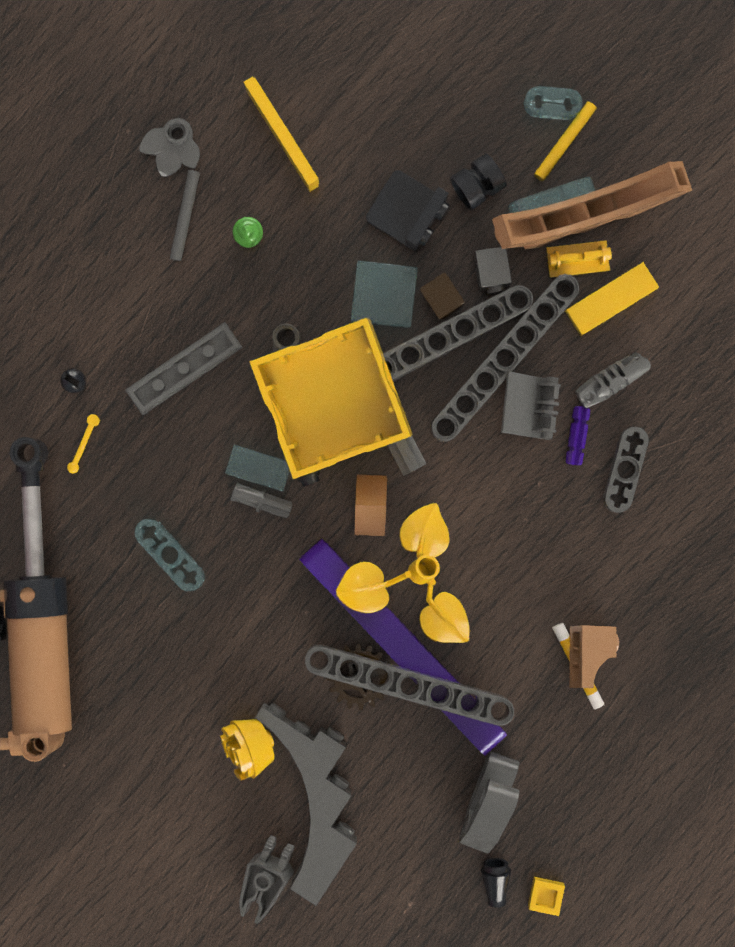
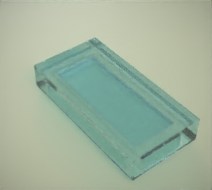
M234 445L225 474L284 492L290 470L285 460Z

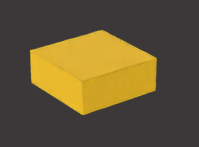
M534 877L528 909L559 916L565 889L564 883Z

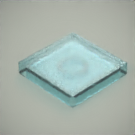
M358 260L351 322L370 318L372 324L410 329L418 267Z

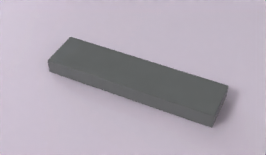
M224 322L125 389L140 413L145 415L243 347L226 322Z

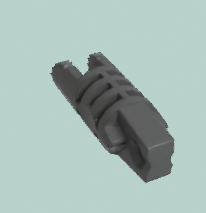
M633 352L620 361L617 360L614 364L609 365L606 369L601 370L598 374L593 375L575 390V394L582 406L585 408L591 407L610 398L611 395L618 393L619 390L624 389L627 385L632 384L634 380L650 369L651 362L649 359L642 357L641 354Z

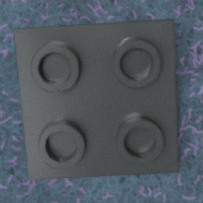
M507 371L501 433L545 440L552 439L553 433H556V417H553V415H558V412L553 411L554 406H559V402H554V399H558L559 388H561V384H558L559 378H542Z

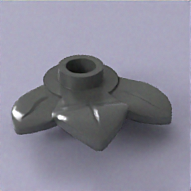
M181 118L169 120L163 128L151 129L142 139L139 148L141 153L156 155L157 169L162 177L175 174L182 164L195 169L200 158L199 147L192 140L193 130L190 124ZM176 130H182L183 136L180 139L173 138V133Z

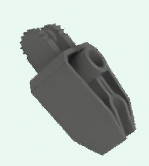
M272 835L268 838L263 851L257 853L247 864L239 899L240 915L242 917L249 911L252 902H255L257 899L256 903L259 906V910L254 922L256 924L267 915L294 874L292 865L288 863L294 846L288 843L281 853V858H277L271 855L277 844V838Z

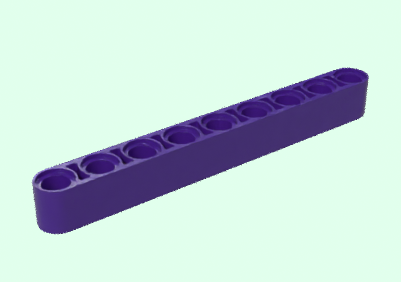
M322 538L299 558L303 565L400 667L459 683L387 606L378 612L360 613L350 609L340 601L336 595V588L350 567ZM410 677L417 684V680ZM443 685L435 686L431 691V699L434 701L443 700L447 694L446 687ZM470 694L464 695L461 699V707L463 709H471L476 704V700ZM441 710L484 756L507 736L500 726Z

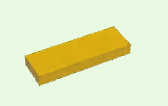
M644 262L566 309L565 312L580 336L652 293L659 286Z

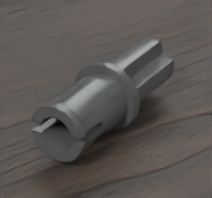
M238 482L231 497V501L256 508V512L262 510L282 518L289 517L293 504L291 501L268 494L265 489L259 491Z

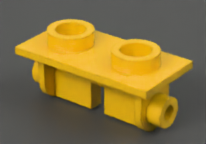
M607 240L546 247L550 278L563 274L578 275L610 271L609 260L612 258L611 248L607 247Z

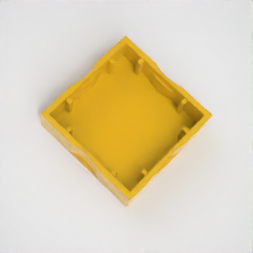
M370 318L361 319L329 331L319 338L297 346H290L250 361L263 400L275 420L278 440L293 479L413 435Z

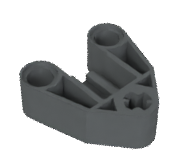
M493 751L488 753L466 812L458 841L460 844L488 854L498 843L518 802L520 791L513 788L512 785L518 772L519 761Z

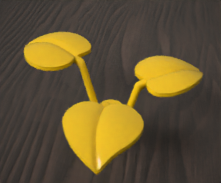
M432 503L414 511L400 528L399 536L402 547L407 551L417 552L416 557L418 559L410 564L408 571L384 582L383 572L378 566L370 562H360L345 572L336 588V595L344 605L354 611L374 613L383 609L389 602V594L386 587L410 578L419 585L427 583L426 601L429 606L423 608L419 616L420 627L423 633L429 639L439 643H466L469 641V622L461 602L454 595L447 592L439 593L432 600L433 585L436 584L434 578L438 575L440 569L435 557L445 552L449 544L448 528L441 516L438 504Z

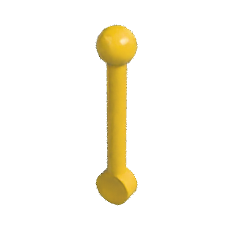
M95 414L87 417V429L73 461L67 465L68 472L72 474L78 472V463L91 432L100 423V418Z

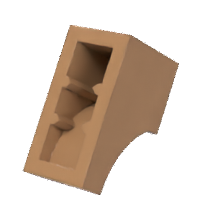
M570 626L569 688H594V679L599 667L607 659L616 658V652L619 648V637L616 634V627Z

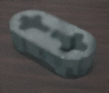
M545 86L531 88L524 100V108L529 115L562 120L576 117L583 104L582 97L576 90ZM536 95H540L541 101L551 102V104L543 103L541 108L538 109L535 108V103L530 102V100H534ZM566 98H571V103L576 104V106H572L570 111H566L565 105L555 104V102L563 103Z

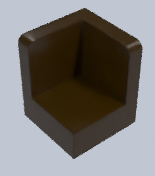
M445 272L420 289V292L432 308V315L438 323L462 308L465 304Z

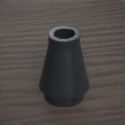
M487 859L484 861V867L481 868V874L488 898V905L495 908L503 907L506 905L511 868L508 867V862L504 859Z

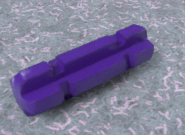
M576 406L573 409L572 419H574V422L571 423L568 440L570 450L567 451L565 460L567 464L579 466L583 463L584 453H582V449H585L588 431L586 421L590 418V408Z

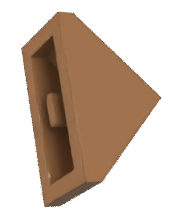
M357 475L355 535L385 536L387 476Z

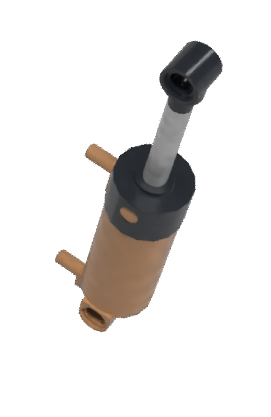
M22 437L13 442L9 454L11 460L16 465V472H21L26 576H20L19 579L4 580V590H0V602H4V618H7L12 730L8 732V738H0V750H9L11 756H24L29 761L37 762L61 747L64 742L65 732L72 730L67 633L68 601L66 577L44 575L39 471H44V464L48 459V448L39 439ZM28 445H32L35 451L34 457L30 461H27L24 457V450Z

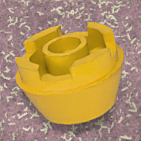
M259 720L230 721V725L221 728L223 735L220 738L227 758L230 757L232 763L238 767V769L234 770V774L239 780H244L248 777L254 779L274 761L272 748L274 741L268 729L265 730Z

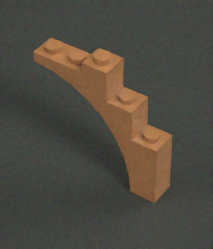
M683 161L667 162L627 180L569 200L495 217L492 219L495 227V237L502 249L523 246L525 249L540 248L570 234L585 233L615 219L633 217L692 191Z

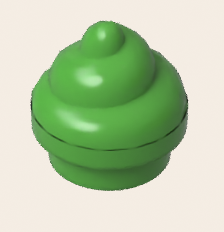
M243 217L235 223L233 237L242 247H254L263 238L262 225L255 218Z

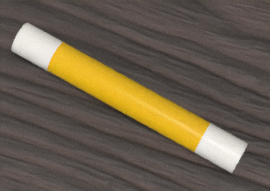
M564 623L555 625L553 630L570 662V635ZM595 684L594 688H583L593 709L604 705Z

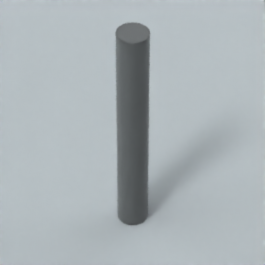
M188 170L169 258L178 262L182 261L200 176L199 172Z

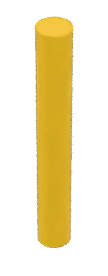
M586 102L536 170L534 176L538 180H545L595 112L597 107L593 103Z

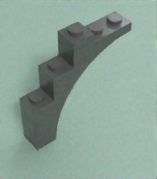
M264 703L255 718L269 728L289 750L301 772L309 800L311 819L309 841L304 858L292 879L290 889L316 906L357 844V836L354 835L355 830L342 821L338 824L334 822L350 799L352 789L348 787L350 783L337 774H334L333 777L329 775L345 750L346 742L343 741L344 735L330 726L328 729L321 726L314 736L311 734L312 729L302 721L297 720L294 723L285 717L286 711L278 705L271 703L268 706Z

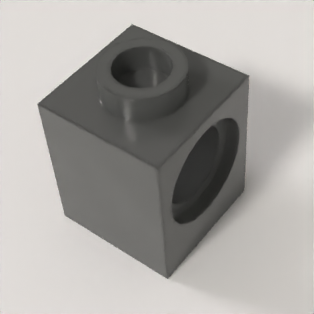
M497 247L475 251L473 258L479 292L487 290V295L504 292L505 287H509L512 283L506 249Z

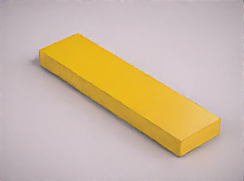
M252 76L244 81L248 95L309 192L319 187L317 175L256 78Z

